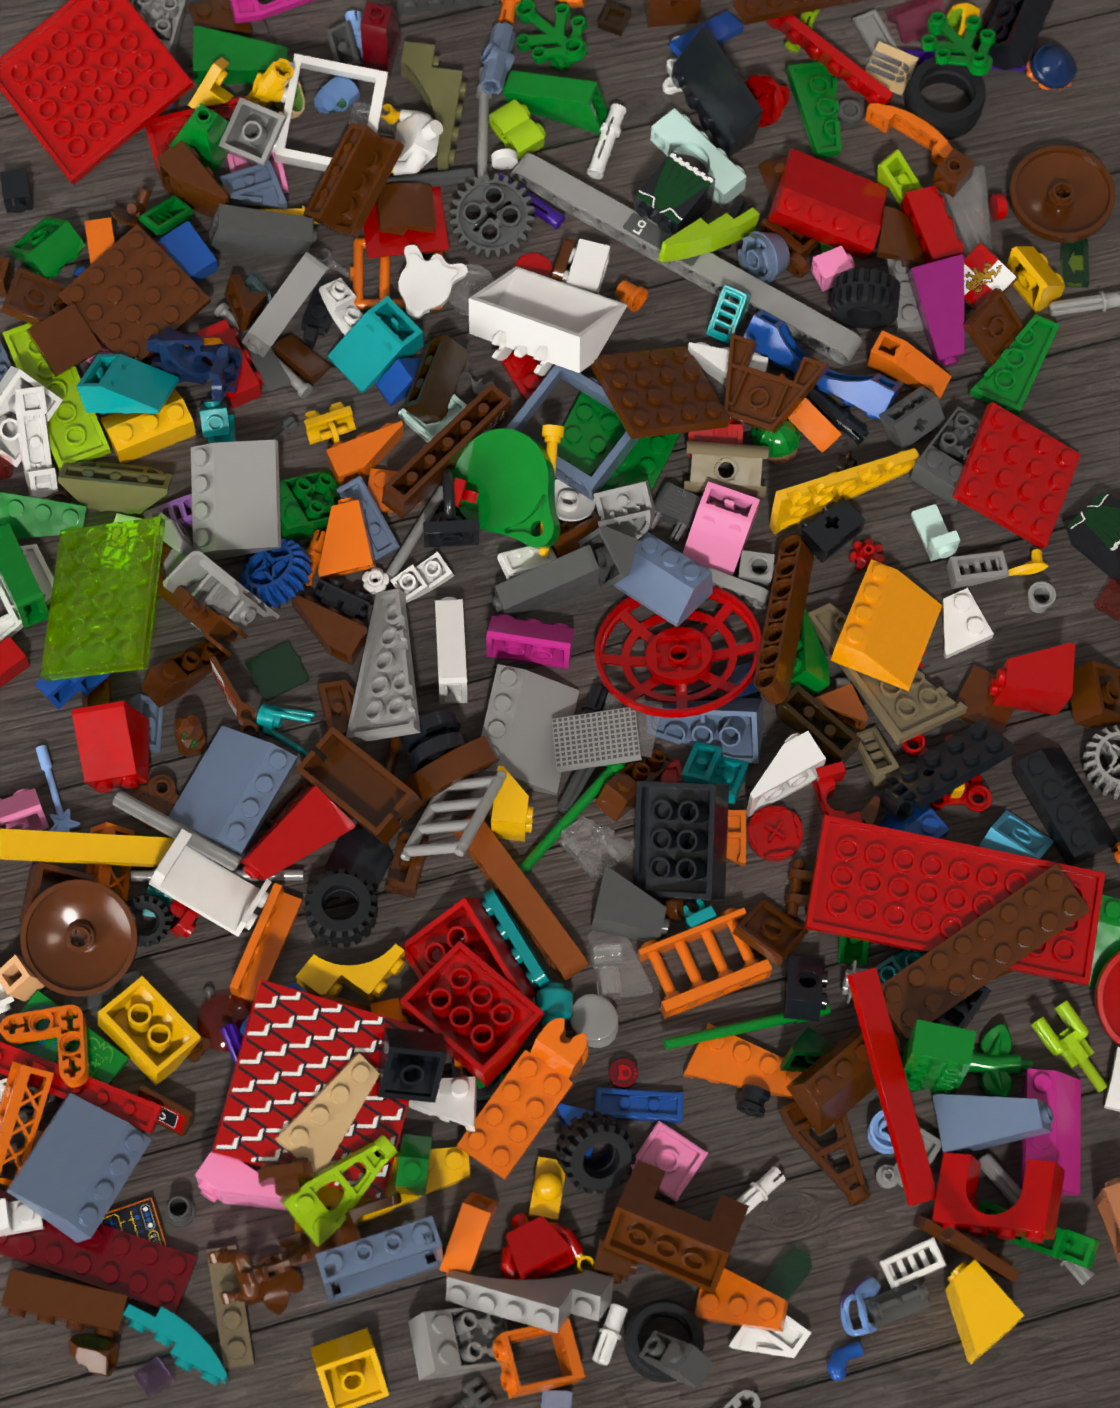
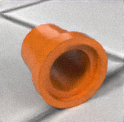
M623 280L615 290V297L628 305L627 309L632 312L638 311L648 296L647 289L642 286L637 287L627 280Z

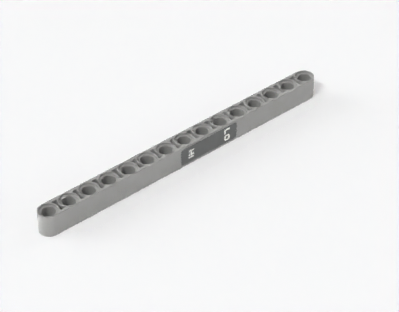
M525 153L510 174L511 179L525 185L527 191L718 297L724 284L751 294L752 297L745 312L752 316L760 310L770 313L786 323L790 334L795 340L841 365H848L862 344V339L855 332L712 253L662 263L658 260L662 243L673 236V234L665 233L650 219L642 218L633 209L531 153ZM729 295L728 300L739 305L740 300Z

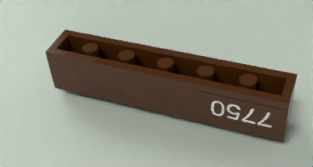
M490 383L384 485L382 503L403 519L442 481L443 470L450 469L453 471L459 457L473 439L482 433L496 429L509 416L511 398Z

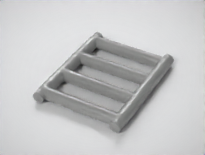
M498 771L494 776L462 779L431 798L403 848L400 858L404 861H409L411 857L450 853L463 857L507 777L506 773ZM488 788L483 797L443 801L448 792ZM476 809L471 819L431 823L436 813ZM464 831L459 841L419 845L424 835Z

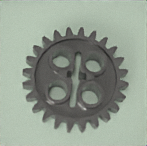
M487 173L484 174V181L482 182L477 177H474L475 185L471 186L466 182L467 191H457L461 199L452 200L453 205L457 208L449 211L451 216L456 217L450 221L452 227H457L453 231L454 237L461 236L458 240L460 246L468 243L466 246L468 253L475 248V254L478 258L485 252L487 260H490L492 253H496L499 260L503 251L510 257V248L514 247L520 251L518 242H528L524 234H533V229L528 225L536 223L535 217L529 216L535 213V208L528 206L533 202L531 196L524 197L527 193L525 187L518 190L519 182L517 180L510 185V179L507 175L503 181H500L498 173H495L493 180H489ZM497 193L502 196L497 203H490L488 201L492 194ZM508 201L511 202V205L505 206ZM472 210L481 212L479 218L471 220L467 216ZM510 213L518 215L517 220L513 223L504 221L505 217ZM488 214L497 215V219L488 218ZM480 227V230L474 231L475 228ZM488 230H495L497 232V236L492 240L484 238V234Z

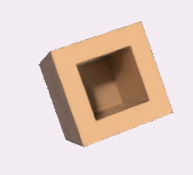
M14 955L0 968V983L7 994L27 1003L37 990L40 991L44 987L29 970L24 958L18 955Z

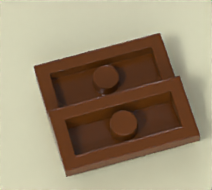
M419 183L385 184L376 201L379 232L403 236L407 229L433 233L436 228L431 185Z

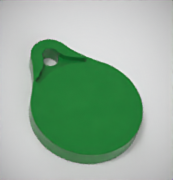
M494 429L482 433L473 439L459 457L453 477L454 481L455 477L468 481L466 489L478 492L479 494L476 503L463 500L461 508L458 507L467 520L479 519V528L482 530L510 536L527 546L537 549H547L553 546L559 538L560 523L555 506L554 467L546 449L533 437L513 429ZM542 522L544 526L543 533L537 536L535 528Z

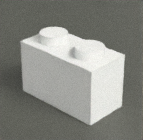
M579 238L577 248L573 247L569 258V263L572 264L570 271L565 270L562 282L599 295L610 258V246Z

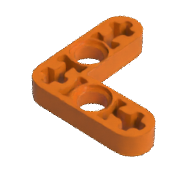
M65 1005L11 1014L1 1021L0 1033L4 1040L10 1044H21L58 1037L59 1073L62 1080L67 1086L74 1088L82 1086L87 1081L89 1066L86 1018L78 1006ZM75 1015L76 1017L75 1019H73V1028L75 1031H71V1028L67 1023V1021L70 1020V1016ZM39 1020H50V1025L45 1030L35 1029ZM13 1025H17L19 1028L15 1030L14 1034H11L9 1031L13 1029ZM72 1040L80 1041V1046L76 1051L68 1052L65 1050L68 1042ZM71 1061H75V1065L79 1070L76 1072L75 1077L69 1075L73 1071Z

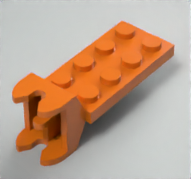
M556 1018L543 1028L536 1038L531 1052H528L526 1049L476 1117L475 1132L467 1130L457 1144L459 1149L504 1181H506L553 1115L557 1106L560 1105L574 1085L570 1080L577 1076L588 1058L586 1034L576 1035L572 1040L566 1037V1029H564L565 1019Z

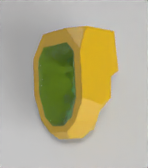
M970 3L953 5L947 14L948 25L959 36L964 38L966 19L970 16H979L980 9Z

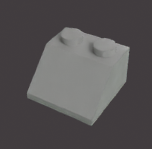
M240 97L218 146L227 153L249 163L266 166L287 117Z

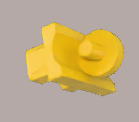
M342 402L331 404L329 412L322 415L319 414V411L315 410L305 413L304 425L310 445L327 439H332L333 444L340 442V435L356 430L352 409L350 406L345 407Z

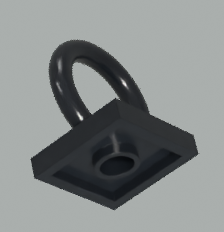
M445 469L442 472L444 516L440 517L436 522H423L424 548L479 545V519L463 520L461 516H456L453 472L450 469Z

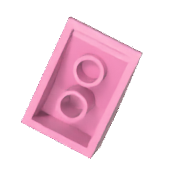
M210 1152L195 1174L199 1184L198 1187L202 1190L200 1193L214 1203L218 1199L224 1204L287 1210L280 1202L283 1197L275 1193V1184L261 1187L258 1172L241 1161Z

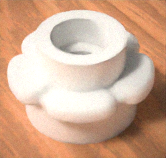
M372 568L371 571H366L362 576L363 587L371 594L382 592L389 584V576L383 573V570L380 568Z

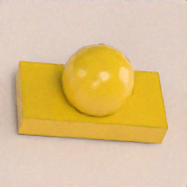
M538 1157L529 1217H544L546 1220L558 1221L565 1173L556 1159Z

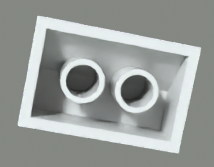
M11 366L0 381V457L17 467L22 458L17 430L15 389L43 385L22 370ZM44 387L47 407L45 419L47 424L63 400Z

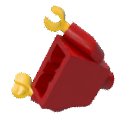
M520 1213L512 1218L511 1225L514 1230L506 1235L508 1245L502 1250L500 1265L504 1279H544L575 1263L576 1272L580 1274L584 1272L580 1266L581 1261H586L591 1269L594 1268V1260L589 1256L583 1255L584 1249L571 1229L555 1222L549 1223L544 1217H538L529 1221L524 1213Z

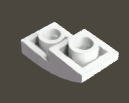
M338 278L321 286L319 292L331 317L342 333L346 335L362 318L363 314L354 304L357 296L341 278Z
M436 552L418 566L414 567V565H411L390 581L396 589L399 588L405 594V600L408 603L432 591L455 575L441 555Z

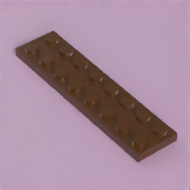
M1055 864L881 984L891 1023L904 1041L909 1038L917 1019L928 1022L934 1021L1091 911L1060 867Z

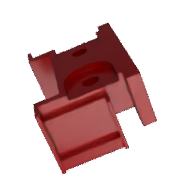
M843 761L816 768L818 777L817 781L813 782L812 785L823 817L828 815L863 822L860 811L846 815L845 811L832 809L827 802L834 795L835 783L844 779L846 769Z

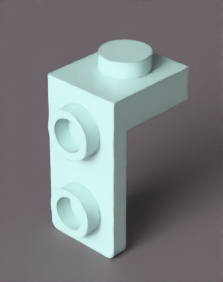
M933 504L912 511V520L930 561L947 558L956 553L960 538L956 530L948 532L937 505Z

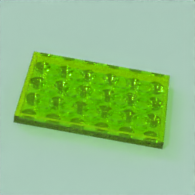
M161 516L60 531L40 677L44 681L148 668L165 521Z

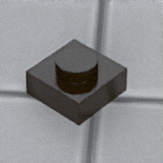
M608 2L598 22V28L622 37L631 18L632 11Z

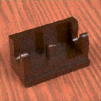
M768 217L761 221L760 232L779 234L785 240L789 253L792 251L797 252L806 260L818 249L817 240L814 238L809 240L804 235L767 221Z
M401 832L397 840V846L384 890L385 892L415 898L426 856L411 857L409 861L402 860L400 855L411 833ZM423 836L419 845L429 844V837Z

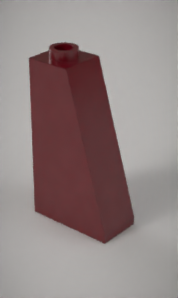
M367 1L360 23L363 67L388 72L387 80H389L400 44L401 32L393 7Z

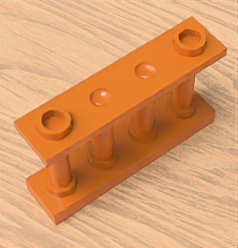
M730 908L722 912L719 918L659 942L654 939L641 945V949L638 950L637 959L639 963L650 959L666 995L664 1001H661L660 1007L664 1019L771 976L772 967L769 960L766 959L760 962L759 959H755L750 946L732 933L739 922L746 916L745 908L739 910ZM728 927L745 962L744 968L736 972L729 970L713 933ZM701 938L719 974L716 980L709 983L706 980H702L687 946L688 943ZM673 949L677 950L692 983L691 990L684 993L676 991L660 956Z

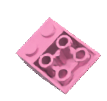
M708 482L682 554L701 566L734 576L741 552L745 547L757 516L760 499Z

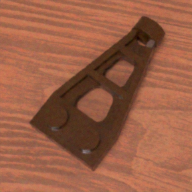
M796 1101L778 1110L792 1138L844 1193L851 1207L871 1197L865 1185L846 1114L834 1123L837 1141L828 1147H822L810 1136L809 1130L812 1128V1125ZM843 1149L850 1162V1168L839 1173L828 1161L827 1156ZM854 1184H857L859 1186L853 1190H850V1187Z

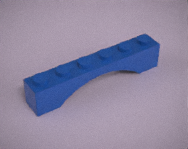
M760 310L753 316L744 338L754 340L758 344L755 353L769 357L773 365L780 368L785 367L794 372L793 374L796 376L803 357H810L794 340L786 323L764 310ZM831 369L816 384L820 391L832 393L840 397L841 402L848 406H856L862 409L863 413L872 419H880L879 415L892 407L902 387L879 373L849 375Z

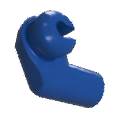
M859 1341L839 1347L832 1352L827 1364V1371L830 1373L831 1379L834 1381L843 1380L846 1377L845 1369L848 1361L864 1355Z

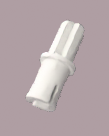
M772 1166L756 1183L751 1182L750 1188L736 1200L749 1206L746 1215L761 1201H767L768 1195L786 1181L784 1175L779 1176L782 1172L775 1166Z
M610 1304L603 1328L598 1330L600 1336L592 1360L600 1365L609 1364L616 1342L621 1340L622 1336L619 1334L626 1314L629 1311L625 1307Z

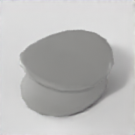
M587 994L578 998L573 1004V1016L570 1019V1023L576 1035L586 1034L587 1046L602 1048L615 1040L619 1027L618 1014L609 1000L601 995Z

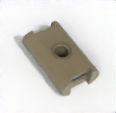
M687 441L686 454H691L690 479H684V490L703 494L707 483L711 482L752 497L765 498L766 485L761 484L762 461L769 458V446ZM730 462L734 468L732 474L726 477L721 476L718 472L720 464Z

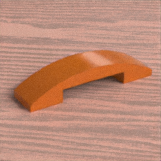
M870 103L867 107L866 122L885 134L893 127L932 151L930 162L939 166L953 150L949 142L938 130L918 116L900 108L884 104Z

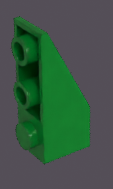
M805 608L791 687L794 688L799 684L811 696H814L830 685L829 663Z

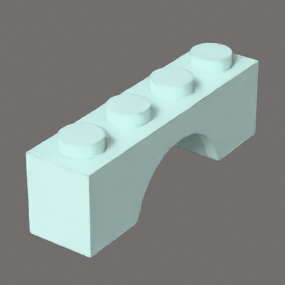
M674 108L651 126L650 140L667 156L673 151L676 154L693 156L704 164L708 174L716 179L713 200L721 208L745 190L747 176L740 166L734 165L721 148H716L703 131H698L685 114H680Z

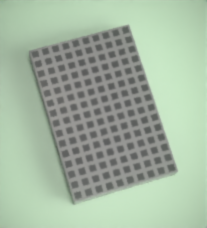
M630 707L552 719L557 772L642 760L636 710Z

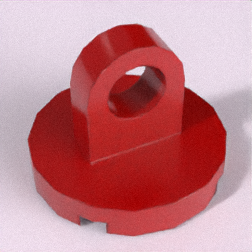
M757 74L749 77L748 81L744 83L763 109L758 127L771 126L779 120L783 109L787 106L790 97L789 90L786 86L777 84L767 74Z

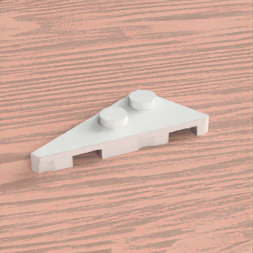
M476 1077L441 1078L435 1103L409 1100V1108L430 1116H437L440 1120L447 1123L451 1120L464 1125L466 1130L475 1132Z

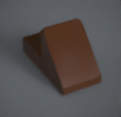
M230 275L224 296L240 331H246L260 316L268 293H249V289L244 284L241 275Z

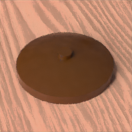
M1065 145L1043 147L1027 155L1016 167L1009 187L1010 205L1018 221L1034 235L1059 243L1077 242L1096 234L1107 223L1116 198L1113 179L1104 164L1095 156L1082 149Z
M74 879L53 885L32 902L23 918L20 944L26 965L40 983L52 991L63 995L83 997L107 990L127 973L136 956L139 934L135 916L128 903L119 893L100 882Z

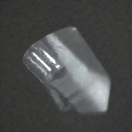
M592 930L588 934L591 965L596 972L597 989L600 997H604L607 1000H617L648 995L654 992V988L628 938Z

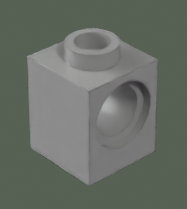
M742 550L738 578L770 590L776 567L774 564L775 554ZM758 567L762 568L765 572L757 574L752 569Z

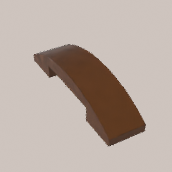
M482 736L432 761L403 782L423 802L415 812L428 805L427 801L470 774L477 775L499 760L488 738Z

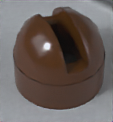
M667 898L663 902V905H667L665 916L672 920H682L684 917V898Z

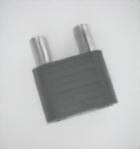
M665 482L654 501L655 518L649 531H653L659 519L675 525L670 535V540L673 541L674 539V542H678L683 531L688 530L693 522L701 498L676 485Z

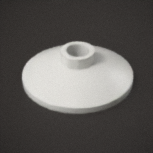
M555 480V506L558 519L579 521L592 514L596 504L595 499L592 501L560 480Z

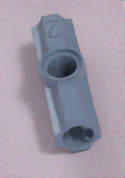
M506 22L496 23L492 27L489 44L481 56V63L484 64L480 85L482 86V91L489 95L499 94L503 90L506 74L515 59V55L511 53L515 32L513 31V26Z

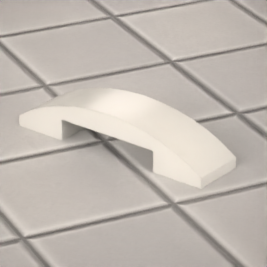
M44 386L15 389L18 438L30 496L47 497L57 492L58 486L56 471L52 467L45 419L47 407Z

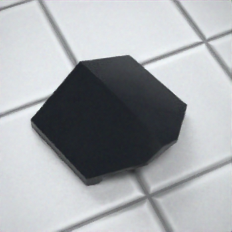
M361 828L340 836L325 865V869L332 870L336 874H338V869H345V874H349L351 870L355 871L358 878L364 876L367 879V884H371L374 891H377L393 856L387 845H384L365 828Z

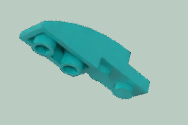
M128 1304L123 1316L129 1321L127 1324L129 1328L141 1334L145 1330L155 1335V1341L166 1347H170L171 1343L174 1344L170 1353L176 1359L174 1364L188 1372L192 1368L202 1372L201 1378L217 1386L219 1382L227 1385L229 1378L220 1360L202 1336L189 1324L163 1307L160 1308L156 1317Z

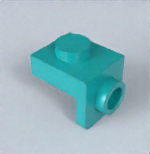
M207 399L204 401V404H199L203 437L230 434L226 401L218 402L213 399Z

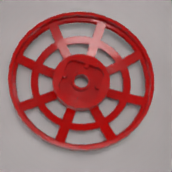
M713 586V593L708 599L723 604L718 613L712 617L708 614L694 611L687 618L688 620L707 624L701 632L683 627L682 622L678 627L672 624V628L666 629L655 636L648 629L666 622V620L659 615H654L639 623L630 612L642 604L631 597H627L607 615L599 628L594 651L598 674L602 683L616 699L626 706L648 715L664 718H684L716 710L741 694L755 676L762 641L760 627L755 616L737 597L721 588ZM733 611L747 625L752 635V642L737 646L733 634L723 624ZM621 620L632 630L624 642L621 656L604 654L608 637ZM718 631L725 639L728 648L712 651L709 639ZM639 637L648 644L645 656H630L632 647ZM754 652L751 669L741 683L736 685L728 682L735 670L738 656ZM679 653L686 655L685 658L680 660L672 658L675 654ZM729 659L727 668L720 678L709 672L713 661ZM605 664L622 666V671L627 681L634 689L624 695L619 692L610 682L605 670ZM630 667H647L652 677L641 684L633 675ZM698 680L711 685L701 692L687 695V685ZM663 683L675 686L676 696L662 695L651 690ZM718 689L727 692L726 695L713 702L688 708V702L705 698ZM646 696L660 702L676 703V709L650 707L635 702V700Z

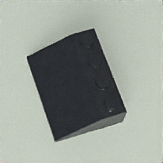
M704 26L675 61L671 79L677 89L681 88L685 94V100L690 109H695L699 115L702 127L706 131L709 130L713 136L716 148H721L727 157H730L753 144L763 109L707 26Z
M637 781L633 884L648 895L655 897L700 900L725 899L729 784Z

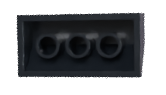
M992 0L983 19L982 28L978 31L972 48L978 52L981 45L980 32L984 29H992L996 35V41L991 45L988 54L992 57V66L1002 70H1009L1026 65L1054 0Z
M1061 747L1041 749L1017 761L1012 774L1050 838L1054 841L1053 843L1066 865L1074 866L1118 843Z

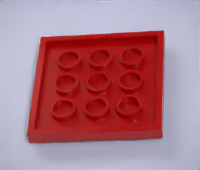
M992 402L986 407L952 497L1042 549L1048 545L1081 454Z

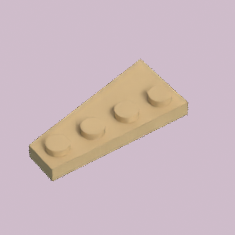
M357 1053L275 1139L293 1158L308 1157L309 1162H312L314 1165L315 1173L326 1168L380 1074L360 1053Z

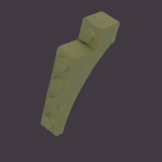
M404 41L401 58V77L407 78L424 100L432 119L442 124L443 132L439 135L437 167L438 171L449 170V166L455 164L456 149L452 148L453 142L458 143L460 127L456 126L457 120H462L463 104H460L461 97H466L467 82L463 81V71L439 68L440 56L436 55L435 45Z

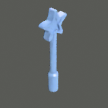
M38 746L36 752L41 769L45 772L57 815L50 814L54 826L49 831L70 832V830L80 828V822L71 820L70 809L63 812L51 770L53 766L47 746Z

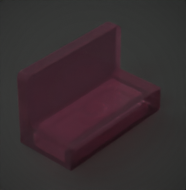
M913 0L886 11L888 22L897 25L901 43L907 44L930 34L928 32V18L932 13L943 12L946 15L943 0Z

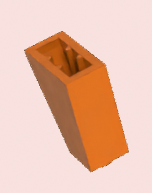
M354 497L338 500V505L331 507L318 568V574L321 579H329V576L335 578L377 568L363 505L359 500H354Z
M471 1192L464 1200L439 1269L446 1272V1276H448L451 1270L472 1275L499 1201L475 1192Z

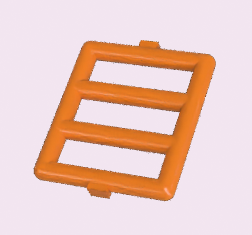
M356 238L353 241V267H350L353 293L357 296L354 304L359 310H369L386 296L390 297V256L380 257L379 299H363L365 238ZM443 251L433 252V255L440 254L443 257ZM392 299L401 310H406L403 299ZM439 306V307H437V308H435V309H431V310H440L441 308H440V306Z

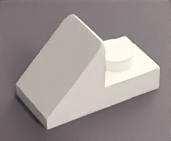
M6 1198L0 1199V1237L44 1229L43 1218L21 1201L8 1202Z

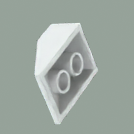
M809 731L801 735L795 733L784 741L785 744H783L750 794L746 810L748 817L754 815L759 809L772 805L817 780L816 768L823 767L826 758Z

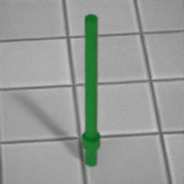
M627 762L605 765L606 769L518 866L524 875L530 871L602 791L605 784L625 768L624 765Z
M828 1003L826 1010L820 1011V1016L830 1014V1006ZM783 1012L664 1038L663 1045L665 1050L787 1023L796 1022V1024H801L809 1021L784 1018Z

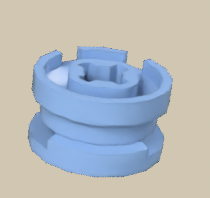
M882 1110L870 1121L867 1128V1139L875 1151L882 1154H893L894 1150Z

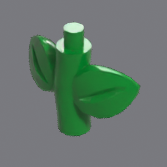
M1004 1022L994 1025L983 1034L980 1039L981 1053L973 1052L971 1067L968 1072L982 1074L981 1087L990 1097H1008L1013 1088V1080L1010 1075H1019L1021 1070L1032 1069V1059H1021V1054H1011L1013 1047L1012 1037Z

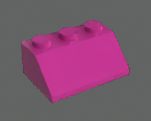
M509 615L492 616L486 635V657L569 669L575 628H570L562 623H555L553 625L542 624L541 621L536 619L517 620Z

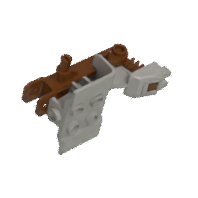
M162 512L154 520L158 524L154 527L153 533L161 538L163 542L155 544L159 551L152 549L156 557L149 555L151 561H143L139 564L137 568L139 579L191 621L190 623L201 632L203 631L206 639L231 657L233 654L222 645V642L224 640L228 641V643L236 641L237 634L232 630H235L246 639L248 635L240 628L244 629L248 623L252 622L257 612L263 617L274 616L278 619L280 616L202 552L193 551V543L181 524L169 519Z

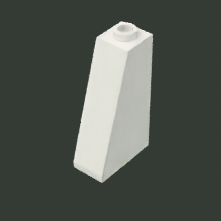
M445 597L441 600H435L439 703H467L463 599L457 600L454 597Z

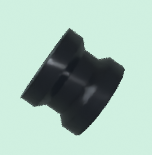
M743 1085L741 1091L743 1097L737 1103V1110L749 1116L764 1117L766 1111L764 1105L770 1099V1092L758 1086Z

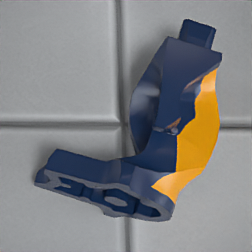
M167 327L163 334L151 335L147 340L148 351L150 353H160V357H154L151 366L179 378L178 383L195 382L205 385L207 379H210L212 383V399L221 402L228 392L235 393L237 391V381L242 367V355L238 346L224 344L220 338L184 335L171 327ZM205 356L211 359L213 366L204 363L202 357Z

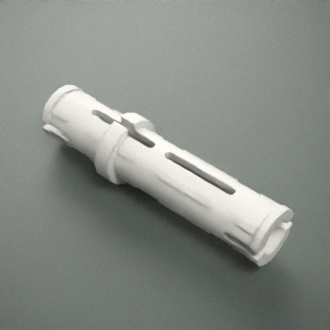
M611 104L607 119L601 125V135L590 166L587 169V174L592 178L601 179L603 177L614 142L620 136V126L626 114V108L620 104Z

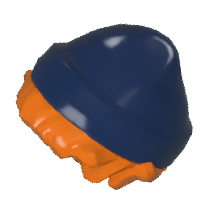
M1045 44L1031 52L1026 66V74L1033 82H1038L1041 89L1060 90L1071 86L1077 72V65L1073 56L1063 47L1057 44Z

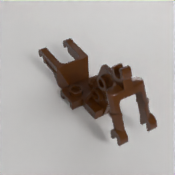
M397 1192L391 1196H383L350 1208L345 1214L346 1220L342 1226L319 1247L310 1240L303 1230L277 1238L280 1251L272 1254L270 1259L262 1265L253 1262L250 1255L244 1251L228 1250L227 1247H222L218 1251L208 1252L210 1264H233L240 1287H236L229 1292H221L222 1303L229 1304L235 1301L255 1300L260 1295V1282L262 1279H269L268 1272L275 1271V1274L288 1271L293 1266L316 1260L315 1254L360 1240L361 1237L357 1227L358 1218L401 1203L400 1193ZM330 1205L326 1206L327 1210H332Z

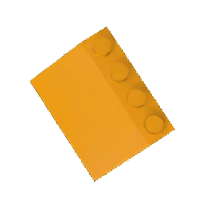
M871 559L830 661L909 691L943 605L897 569Z

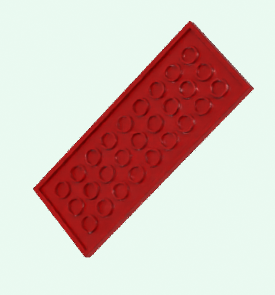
M825 815L822 820L804 929L928 953L1057 864L1091 911L1007 970L1088 986L1090 983L1105 873Z

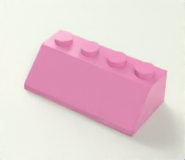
M35 788L31 790L21 789L11 797L3 800L0 798V829L41 831L49 828Z

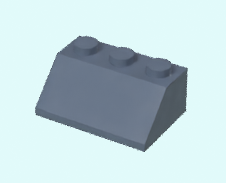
M649 532L637 543L630 574L614 584L615 588L676 627L687 619L713 593L711 571Z

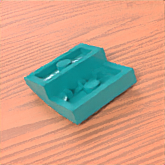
M695 742L681 773V779L686 783L729 784V803L735 804L748 773L749 762L722 757L723 747Z

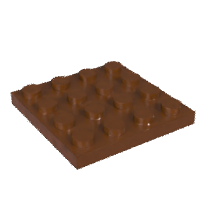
M138 224L58 294L59 299L66 306L75 304L92 333L113 354H123L142 363L154 354L150 353L147 348V340L151 335L163 334L167 327L179 331L211 302V299Z
M687 345L599 355L594 360V363L590 365L631 439L725 428L730 423L729 415L694 356L690 354Z

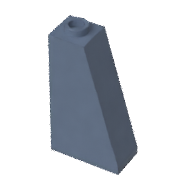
M951 1094L932 1095L943 1153L965 1154L1052 1132L1051 1123L1054 1122L1052 1110L1049 1105L1047 1106V1103L1038 1099Z

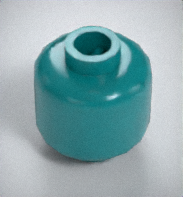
M548 983L546 988L540 989L536 993L535 1005L544 1011V1015L540 1019L542 1025L546 1026L556 1018H563L565 1022L572 1018L573 994L565 989L563 984Z

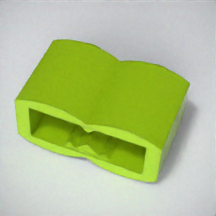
M514 99L489 114V125L506 148L517 152L519 162L525 153L533 154L544 147L546 134L539 123L535 124L530 119L531 115L528 108L524 104L520 105Z

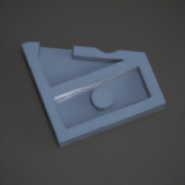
M267 161L266 166L255 165L220 176L221 184L230 193V204L278 209L287 208L286 199L270 161Z

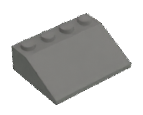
M278 440L219 442L191 447L193 551H200L214 561L281 548Z
M497 664L481 737L486 736L499 761L474 775V778L494 776L497 773L498 766H504L522 789L557 795L562 772H557L552 719L574 716L579 690L525 669Z

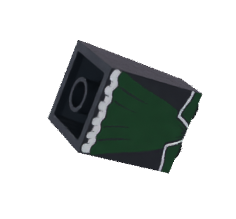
M672 151L635 195L634 209L642 218L650 219L656 223L665 233L674 235L695 222L711 208L716 179Z
M1102 492L1079 515L1073 518L1066 528L1071 545L1120 585V500Z

